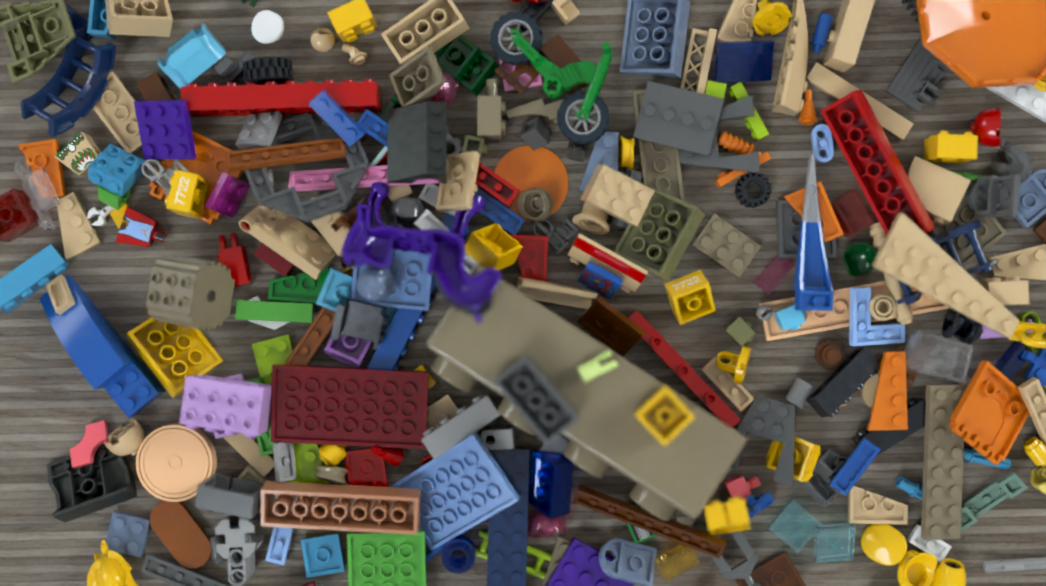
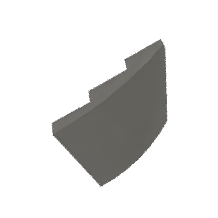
M828 449L818 458L813 476L808 482L798 480L823 508L828 506L841 493L829 485V482L848 458L839 455L831 449Z

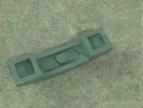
M1015 472L987 484L962 502L961 531L978 521L977 517L1006 498H1014L1028 487Z

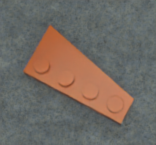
M883 352L878 374V385L875 388L874 403L871 406L870 421L867 424L866 430H908L906 352Z

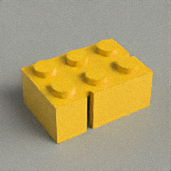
M731 497L728 498L726 503L714 500L709 501L708 505L704 507L708 529L712 536L751 529L745 499Z

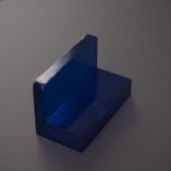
M1013 341L994 365L1009 380L1013 378L1026 362L1020 356L1023 350L1027 352L1029 350L1020 341Z

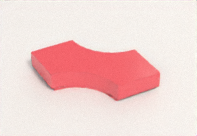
M103 420L86 425L85 435L81 442L75 447L70 448L73 468L94 463V456L99 446L103 442L109 441L107 438L109 435L107 421Z

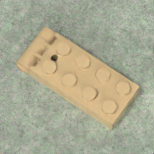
M258 204L239 221V227L244 232L261 241L315 280L338 256L325 238L295 217Z

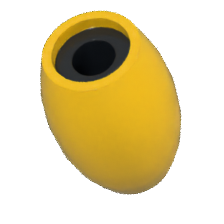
M942 559L935 570L932 586H966L964 564L955 559Z

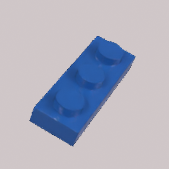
M324 89L309 102V105L350 147L365 134L360 126Z

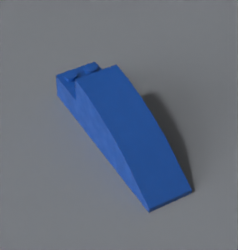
M68 274L65 278L76 304L59 315L55 312L50 296L46 292L39 298L44 311L62 345L93 389L104 388L128 418L136 416L161 396L165 389Z

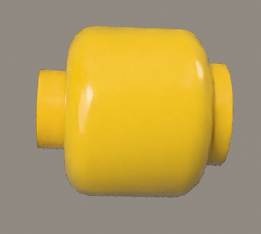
M323 444L319 448L320 455L318 457L327 466H337L347 456L345 450L347 446Z

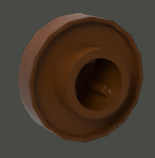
M823 341L815 349V360L823 368H836L844 360V350L835 341Z

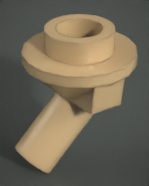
M347 44L342 46V51L350 53L349 62L351 64L361 65L366 61L367 53Z

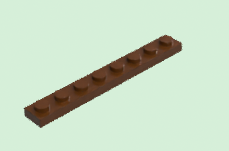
M580 484L573 500L574 503L719 559L726 547L727 541L671 519L664 521L643 508Z

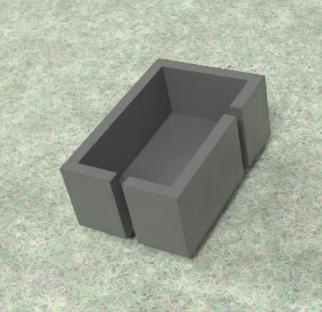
M213 474L198 484L195 507L201 508L205 512L215 511L220 512L224 516L234 515L239 516L240 519L249 520L261 511V488L264 483L234 477L232 490H229L231 477Z

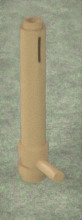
M875 223L870 226L871 230L869 233L874 239L872 242L873 247L878 253L886 238V234L880 223ZM883 272L889 295L894 298L897 304V300L904 297L897 279ZM905 302L897 304V311L895 313L897 322H900L901 326L913 323L910 305H906Z

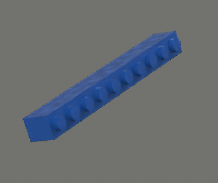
M447 213L442 223L451 230L455 217ZM466 228L464 239L469 233V228ZM433 277L431 281L429 307L431 306L435 298L432 296L435 289L439 290V288L436 285V281ZM397 309L385 332L383 343L379 344L367 368L398 370L400 365L397 363L400 357L404 358L408 351L406 347L408 341H413L417 333L415 330L417 324H421L426 316L423 313L424 310Z

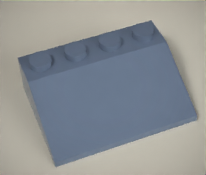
M628 0L620 73L659 78H681L690 9L689 0Z

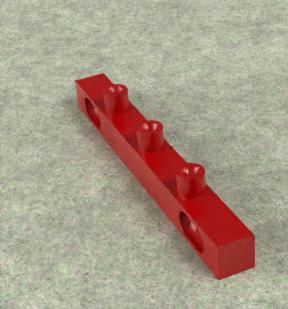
M637 310L627 317L645 331L641 337L644 342L718 420L731 428L741 420Z

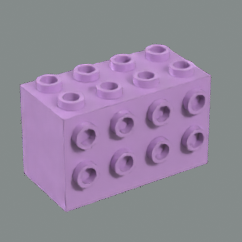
M202 374L186 376L179 424L186 425L188 429L205 427V431L209 432L225 430L224 433L229 435L244 433V437L256 438V435L261 436L262 433L269 431L272 385Z

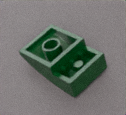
M462 35L434 53L440 69L476 97L486 86V79H491L495 74V69L499 67L496 60L481 51L478 46Z

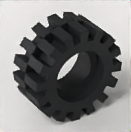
M748 173L738 180L734 192L737 195L736 199L740 201L741 205L744 204L745 207L755 208L765 204L770 198L769 195L772 193L770 187L772 185L768 182L769 179L765 178L762 173ZM749 183H756L760 187V193L757 197H750L746 193V187Z

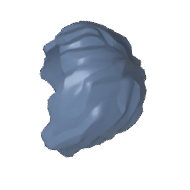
M371 266L364 269L358 276L357 290L364 299L378 302L386 299L396 290V282L390 269Z

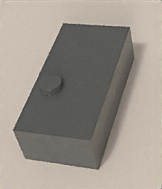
M528 353L523 355L493 382L546 445H549L579 420L580 414Z

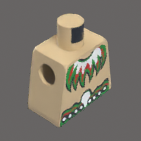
M80 132L55 158L77 175L88 177V166L101 154V151L89 134Z

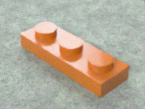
M761 151L758 152L760 164L771 159L768 152L764 154ZM726 170L717 175L718 180L714 181L718 189L748 171L734 170L728 173Z

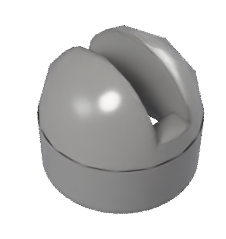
M761 305L757 308L756 316L760 320L766 321L772 317L773 312L769 306ZM768 309L769 312L764 317H762L761 314H763Z

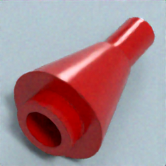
M374 446L371 449L372 454L380 456L392 466H398L403 460V450L401 448L382 449Z

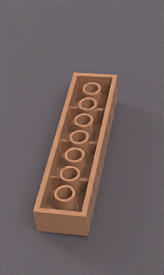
M266 481L261 488V526L414 535L418 534L420 527L421 489Z

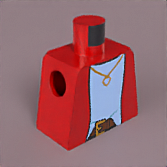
M126 207L115 242L151 247L153 240L164 243L167 232L157 229L159 221L133 208Z

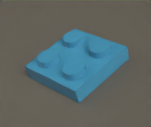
M340 532L301 539L307 578L345 572L346 567Z

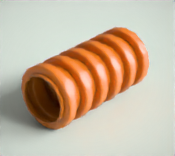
M722 131L718 138V146L721 145L723 149L727 148L729 152L733 151V154L743 155L752 153L754 144L751 143L749 145L748 141L743 142L742 138L737 139L738 136L733 137L731 133L727 134V131Z

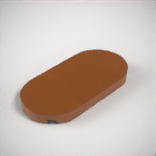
M163 500L152 509L150 525L180 565L193 569L201 567L210 559V537L182 502Z

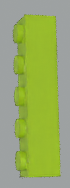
M741 81L728 89V93L731 98L733 97L734 102L749 97ZM754 107L755 116L744 118V120L746 121L747 129L751 131L752 138L758 141L769 135Z

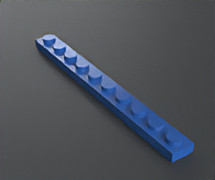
M366 109L357 121V124L364 132L388 148V123ZM479 187L477 192L474 191V194L485 200L484 207L480 211L482 215L492 222L499 224L502 229L510 234L518 232L525 222L523 218Z

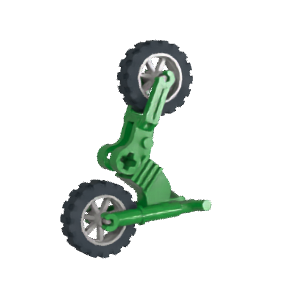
M521 11L508 12L507 15L500 16L499 20L493 24L494 27L490 32V43L497 57L504 63L511 64L512 66H522L527 62H531L535 70L544 77L543 89L551 99L560 98L564 90L568 92L581 84H588L589 87L586 91L574 92V94L568 95L561 102L560 108L557 111V123L562 134L573 143L583 145L598 141L606 133L609 126L610 116L608 107L599 94L613 57L610 44L608 42L602 44L604 53L597 66L590 61L570 63L560 69L539 54L543 44V35L534 18ZM517 25V29L511 30L509 27ZM521 25L528 29L522 34L520 33ZM507 30L511 37H503L504 32ZM530 34V42H527L523 37ZM503 41H512L507 49L503 45ZM514 45L518 49V53L510 52ZM552 84L557 88L555 92L550 89ZM582 104L580 110H578L576 105ZM574 109L577 112L576 116L569 117L571 110ZM595 113L598 114L597 122L590 119ZM569 120H578V123L572 128ZM581 123L584 125L585 132L576 131ZM592 123L595 127L588 131L587 125Z

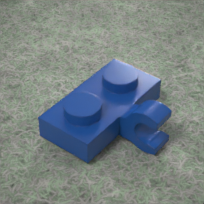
M1040 348L1037 355L1031 351L1023 350L1020 357L1032 363L1024 377L1028 380L1036 377L1039 379L1041 386L1045 387L1046 348Z
M769 492L766 494L761 493L755 498L752 494L745 498L749 503L746 504L749 519L774 503V499Z

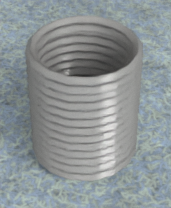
M796 378L784 399L803 409L807 402L806 400L810 397L815 387L800 378Z

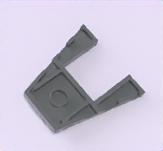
M749 96L722 107L719 121L754 117L753 97ZM717 130L709 157L679 150L681 165L760 173L758 153L719 158Z
M757 395L736 431L747 437L748 433L784 443L773 481L793 487L796 406ZM743 448L730 466L731 468L737 469Z

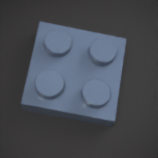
M116 510L113 511L106 539L109 550L140 558L143 557L151 527L150 518Z

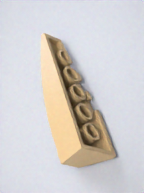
M803 0L793 1L792 18L790 17L772 107V112L792 116L802 111L804 104L802 94L806 91L808 81H805L808 61V30Z

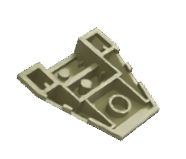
M63 0L39 1V3L23 2L22 4L10 3L0 6V31L5 34L14 61L7 64L12 83L14 84L32 77L76 37Z

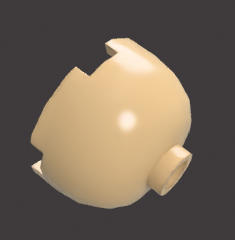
M136 419L129 420L131 424L125 427L121 424L107 436L109 441L103 442L113 454L127 456L129 454L135 455L138 452L145 438V433Z

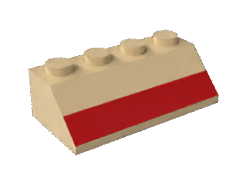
M580 233L567 254L570 257L569 261L578 266L580 263L587 266L588 262L591 261L623 279L619 289L628 294L630 291L636 292L648 273L647 270Z

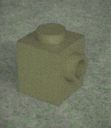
M465 135L462 153L476 151L480 154L479 160H482V156H486L488 150L485 138Z
M735 316L723 328V331L738 346L750 344L754 339L752 336L755 334L752 330L754 326L747 319L743 320L740 316Z

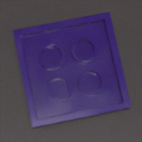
M187 100L134 101L144 159L192 160L197 158Z

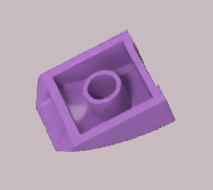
M341 334L338 341L330 338L324 351L331 359L351 368H361L373 341Z

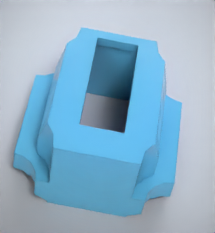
M202 23L201 29H191L171 45L166 55L167 58L163 60L159 57L157 64L181 89V87L190 84L226 54V50L208 27Z

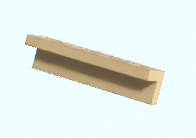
M692 28L680 85L681 89H684L686 83L688 87L685 90L690 89L693 92L704 94L717 29L709 28L708 31ZM695 34L706 36L705 43L700 47L694 41ZM698 52L701 62L694 66L690 58L692 54ZM691 71H694L698 77L697 81L693 84H690L686 78L687 74Z
M518 277L516 287L517 290L533 300L588 309L591 306L592 298L597 299L598 294L590 289Z

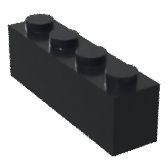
M866 347L856 349L806 401L821 418L833 417L839 412L838 408L852 398L851 394L854 391L860 390L865 385L864 381L877 373L876 369L881 365L880 362Z
M919 398L907 400L908 430L868 431L866 428H862L852 438L857 446L863 437L881 449L877 454L878 456L925 426L926 403L923 399Z

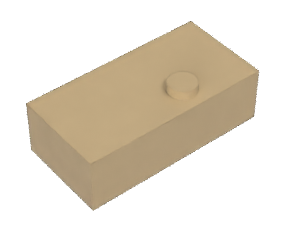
M429 0L381 33V35L402 66L427 46H431L435 53L470 28L452 0Z
M842 0L834 28L830 30L827 38L829 44L822 66L844 73L855 65L875 0Z

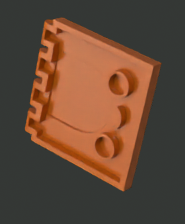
M192 131L197 158L177 160L190 173L198 174L209 182L200 220L212 225L215 219H220L222 214L205 207L222 172L240 179L243 170L228 172L226 152L232 150ZM161 159L160 165L165 170L167 168L170 170L174 166L175 159ZM156 181L154 183L150 182L149 186L152 188L149 194L162 201L166 196V191Z
M982 360L949 418L951 421L949 429L970 446H973L977 452L993 465H998L1008 455L1029 416V411L1018 387L990 362Z

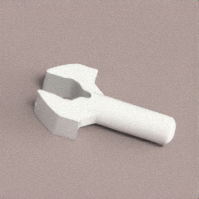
M109 205L102 210L93 207L89 210L87 219L91 220L95 215H100L98 220L91 225L104 226L108 223L106 216L114 208Z

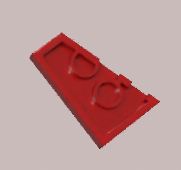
M510 234L513 239H516L523 246L517 257L522 277L547 282L549 236Z

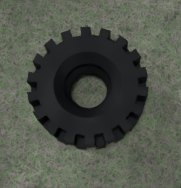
M264 57L249 59L243 63L245 84L246 82H256L258 85H265V82L284 84L285 81H294L292 60L288 58Z

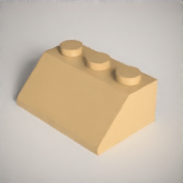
M106 0V21L109 34L170 37L173 18L168 0Z

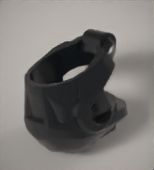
M950 309L943 321L941 334L945 339L954 336L962 344L971 345L981 336L983 329L980 323Z

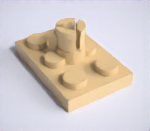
M471 151L447 155V184L440 182L436 203V210L438 212L472 209L473 196L476 195L474 191H478V186L475 184L480 158L478 152Z

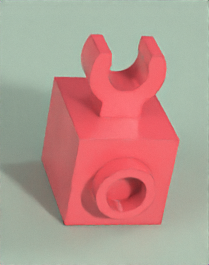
M740 473L723 480L730 498L740 497V499H745L751 495L749 489L761 485L757 476H753L745 481L744 476Z

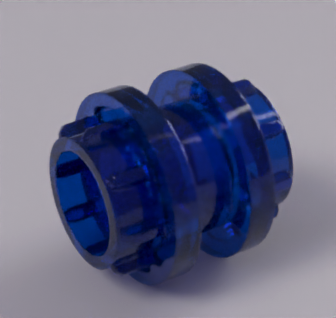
M458 535L444 543L441 559L448 571L461 574L472 568L475 562L476 548L470 538ZM455 550H462L466 553V556L455 558L451 553Z

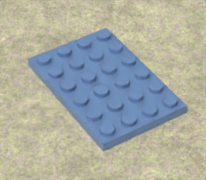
M476 432L436 459L430 460L390 486L421 489L419 530H425V541L431 551L520 499Z

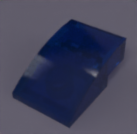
M717 41L714 80L716 82L771 80L774 41Z

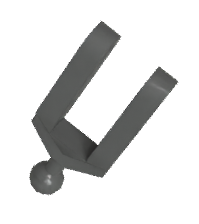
M700 520L692 525L694 529L708 534ZM742 531L731 533L747 559L730 569L722 555L720 559L711 557L725 579H744L748 586H761L751 577V573L758 560L757 555Z

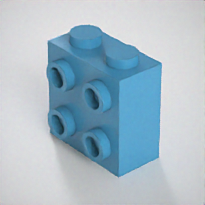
M110 144L88 166V180L113 193L124 196L143 175L141 168L145 160Z

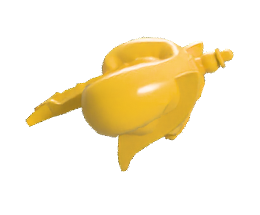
M102 540V545H100L102 554L94 553L95 562L89 569L87 586H139L133 580L130 564L125 561L122 555L109 550L108 543Z

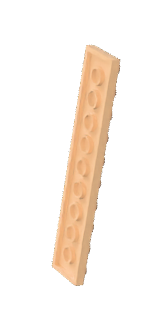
M886 281L852 286L871 287V299L878 294L889 295ZM851 287L833 290V311L805 310L806 316L804 318L806 322L801 323L802 327L791 331L790 328L780 330L774 314H772L769 320H762L765 341L849 327ZM910 287L912 292L916 291V289ZM925 294L917 297L918 301L909 304L912 315L949 309L948 306ZM795 297L759 303V306L767 305L774 312L794 304ZM767 309L761 316L764 317L769 310ZM871 315V322L879 321Z

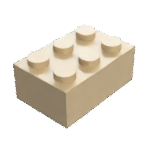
M597 164L580 200L629 225L638 226L654 190L604 164Z

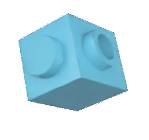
M795 303L773 312L780 330L790 328L793 331L802 327L801 323L806 322L804 318L806 316L805 310H795Z

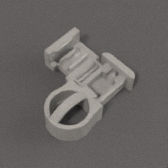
M177 159L174 160V166L170 170L168 168L165 170L156 160H146L142 164V173L152 183L156 181L166 191V196L170 193L171 176L174 175L175 170L181 171L176 165L184 172H189ZM149 163H154L158 165L159 172H157ZM147 166L155 176H148L145 172V167Z

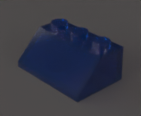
M532 450L528 502L549 519L570 514L573 462L562 453Z

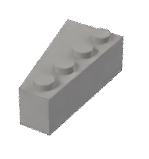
M481 394L472 400L473 403L468 407L464 405L455 411V416L452 418L448 416L441 420L439 427L436 429L431 427L422 433L424 437L421 440L433 459H436L500 416L487 395L482 396Z

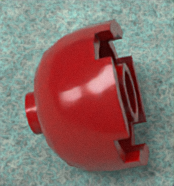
M1000 108L985 109L978 113L975 122H971L970 132L978 135L979 144L988 147L1000 146Z

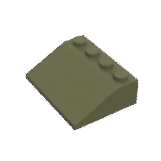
M649 186L650 189L654 190V193L638 226L628 224L614 253L668 283L705 214L698 207Z

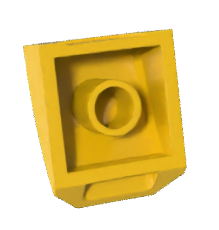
M795 437L793 478L802 482H808L813 476V471L820 455V446ZM772 440L766 456V467L776 471L784 443Z

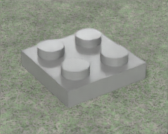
M279 111L248 115L235 145L239 149L271 146L283 115Z

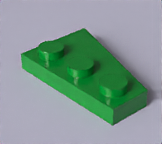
M330 267L316 280L307 273L270 280L268 300L316 304Z

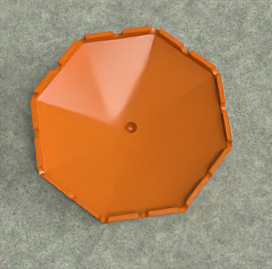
M916 0L922 45L972 88L1035 85L1046 75V0Z

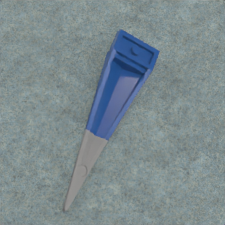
M810 154L793 290H796L795 310L833 311L834 291L820 220L815 156Z

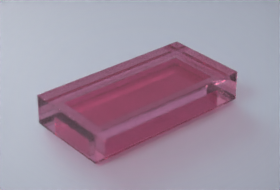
M776 255L753 283L767 295H770L794 265L785 258H778Z

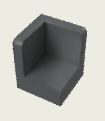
M539 116L523 122L520 136L532 150L549 144L551 130Z

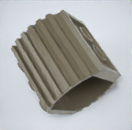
M165 255L163 258L156 259V264L152 267L147 296L146 307L148 308V315L160 322L204 331L214 330L222 326L225 318L230 316L235 279H232L230 275L231 270L219 262L177 255Z

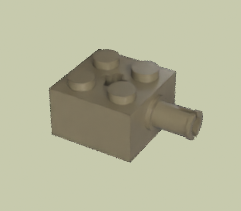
M486 79V96H477V136L485 138V141H502V136H506L505 121H502V116H506L505 101H502L501 96H498V80Z

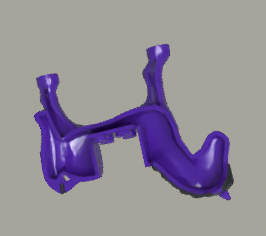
M381 182L372 183L370 196L366 201L367 205L360 204L357 206V220L348 232L343 245L342 255L348 267L356 268L369 264L372 267L389 269L392 265L396 249L403 252H419L423 255L431 254L426 273L427 275H432L435 279L436 285L444 296L445 301L457 311L473 315L477 323L481 324L482 315L491 308L493 293L501 282V275L495 268H487L476 276L467 277L464 267V236L471 217L483 209L485 200L480 196L474 195L472 209L455 212L454 225L450 231L402 229L386 226L381 221V202L388 197L390 188Z

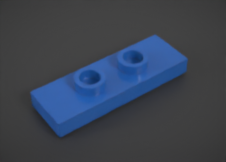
M863 437L831 479L829 485L846 496L881 449Z

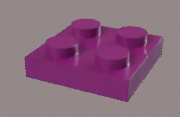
M222 172L205 207L233 218L239 209L243 197L247 194L250 184Z

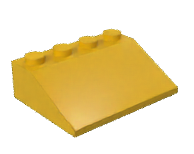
M151 317L127 333L126 339L173 399L184 392L186 376L206 375L223 362L222 358L199 329L160 322Z

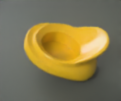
M871 524L864 530L861 536V546L864 553L871 560L881 565H896L902 561L907 552L905 537L889 524Z
M914 549L908 550L898 565L897 578L899 585L932 586L934 572L938 563L937 558L930 553Z

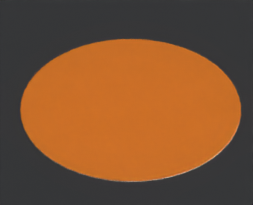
M529 145L515 148L499 161L494 173L518 188L520 193L534 187L546 190L553 201L550 215L560 208L568 192V175L564 164L556 154L544 147L532 150ZM518 197L510 208L506 206L525 221H533L519 213Z

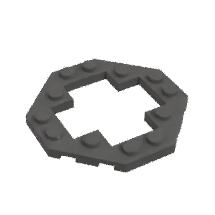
M304 113L281 121L271 146H277L279 143L314 132L317 140L340 138V136L324 120L316 119L313 115ZM360 140L356 141L351 147L344 141L345 159L349 168L332 173L337 190L300 202L294 187L275 193L266 168L245 170L257 203L305 222H311L345 210L369 167V161Z

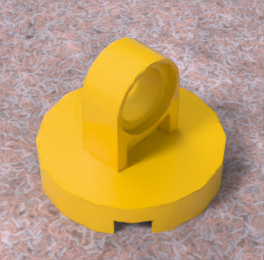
M761 0L757 3L760 10L753 17L752 25L758 35L765 36L764 34L770 33L772 36L783 31L789 25L788 20L790 17L792 18V14L786 4L780 2L771 3L769 0Z
M743 346L740 355L728 351L720 352L717 355V367L723 371L734 373L733 383L741 385L744 380L751 348ZM726 358L730 362L722 363L720 360Z

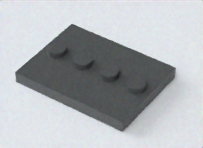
M648 81L633 137L709 157L724 99Z

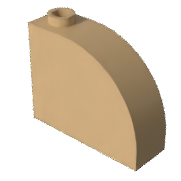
M915 156L906 174L932 222L940 226H947L952 221L971 180Z

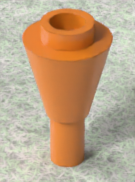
M807 89L804 92V104L802 111H800L798 122L804 126H811L818 120L812 102V90Z

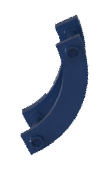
M85 28L74 30L76 37L66 45L62 62L51 80L37 93L21 100L22 118L27 119L36 114L48 122L49 135L53 137L68 131L75 126L74 122L80 117L85 118L104 93L109 82L107 79L109 70H113L116 45L108 43L97 47L86 40ZM84 48L95 54L93 66L81 61ZM78 68L90 74L84 87L72 81ZM66 87L79 93L70 104L59 98ZM51 103L62 108L61 111L54 115L44 111Z
M979 219L953 228V230L947 232L948 235L943 236L941 233L930 238L937 245L940 243L943 246L945 245L950 257L964 269L953 242L954 238L964 234L965 237H968L979 262V265L965 270L968 274L977 271L981 273L993 269L992 266L997 263L996 259L986 260L976 237V229L982 226ZM898 280L904 297L898 299L897 304L904 302L906 305L918 301L917 297L923 295V293L917 290L912 292L908 285Z

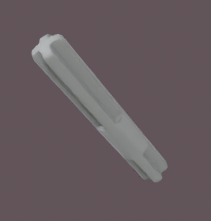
M1046 557L984 561L982 568L986 573L1046 569Z

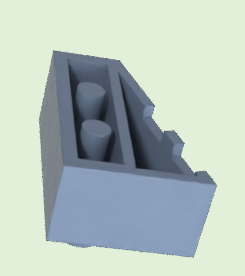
M606 132L595 142L578 192L585 191L597 164H604L618 171L619 132Z

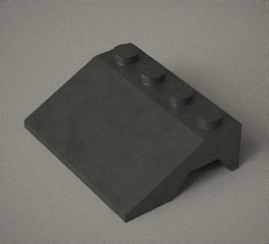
M423 102L388 110L387 183H413L418 179H436L443 184H447V102Z
M101 444L97 449L94 463L73 468L71 455L47 464L49 486L56 495L57 510L53 513V517L64 523L137 497L135 479L127 457L113 454L104 444Z

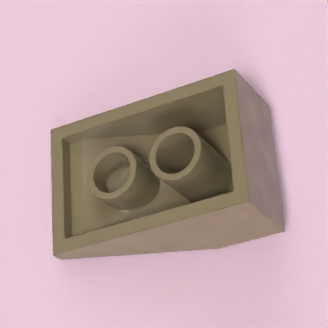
M427 46L389 75L402 107L430 102L446 82L431 46Z

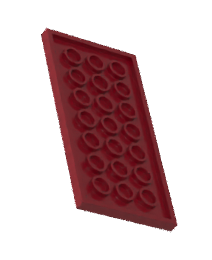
M273 364L271 442L426 449L421 438L424 437L422 433L427 430L429 371Z

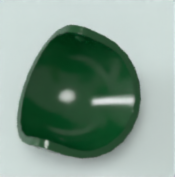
M856 242L845 249L843 262L849 275L860 276L874 269L872 264L878 253L873 246L865 242Z

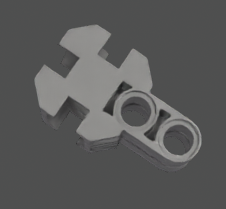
M234 515L227 516L215 527V535L225 534V542L216 544V552L224 559H227L228 579L233 586L243 585L256 571L255 550L265 541V534H255L256 527L261 525V517L258 515L249 520H243L239 516Z

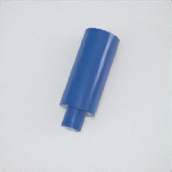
M825 13L819 15L811 43L814 46L813 53L820 54L821 48H825L833 21L832 15Z

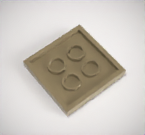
M968 188L952 221L947 226L933 223L935 228L929 232L933 236L941 233L943 236L948 235L947 232L953 230V228L979 219L982 226L976 229L977 233L975 234L984 252L1006 235L1007 232L995 217L974 216L965 198L970 190ZM964 234L954 238V246L964 267L976 258L968 237H965ZM940 243V246L949 255L946 246Z

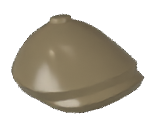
M534 187L520 193L518 197V211L523 217L533 221H543L552 212L553 201L546 190Z

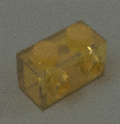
M680 543L672 550L659 554L656 558V564L666 582L700 563L693 549Z

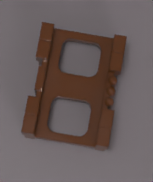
M502 62L494 71L501 78L506 79L522 95L539 76V73L533 67H528V64L517 65L515 70L508 74L502 69L505 64ZM523 72L531 77L530 82L526 86H522L517 82L518 77Z

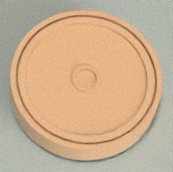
M179 423L169 424L151 432L141 443L136 456V471L143 487L156 498L169 502H180L196 496L198 484L215 474L217 467L216 450L210 438L199 428L188 429L186 425Z

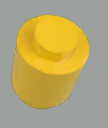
M1036 437L1026 440L1023 443L1025 453L1036 466H1046L1045 444Z

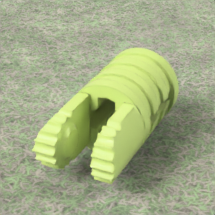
M610 350L577 366L585 383L618 366L616 361L600 366L599 363L612 356Z

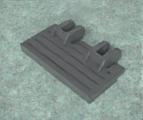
M920 37L885 92L907 107H911L919 112L924 104L919 102L917 98L929 106L934 107L936 105V101L924 93L925 89L937 97H941L943 91L936 85L945 72L939 69L938 66L950 74L956 73L922 45V38Z

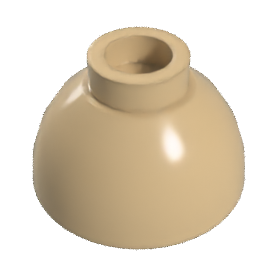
M878 294L869 303L870 314L879 321L891 319L897 311L896 301L888 294Z

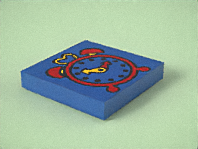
M589 261L577 281L611 300L621 286L623 279Z

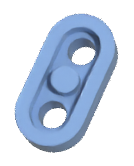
M819 124L811 130L812 153L817 162L826 163L834 155L832 132L826 124ZM818 131L823 133L822 138L818 137ZM820 150L825 152L824 157L820 156Z

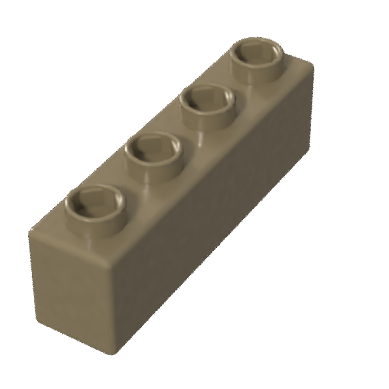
M476 265L469 277L476 276L485 269L480 265ZM502 279L493 293L490 310L482 315L481 324L477 323L473 315L457 311L450 305L427 341L428 348L439 354L431 368L441 378L465 392H470L477 380H479L503 397L505 395L493 383L494 380L523 355L528 353L580 414L579 420L562 433V435L570 439L563 454L577 466L598 478H602L610 466L636 482L629 495L631 499L664 521L670 520L676 509L691 518H697L748 440L733 428ZM610 350L612 356L599 364L603 366L611 361H616L618 366L585 383L577 366ZM662 385L666 386L695 417L665 446L634 415V412ZM505 397L497 408L498 413L523 431L536 435L537 433Z

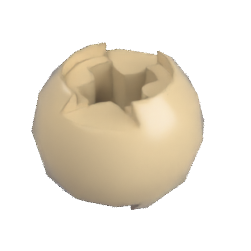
M318 28L312 33L310 41L315 50L327 52L334 46L335 38L329 29Z

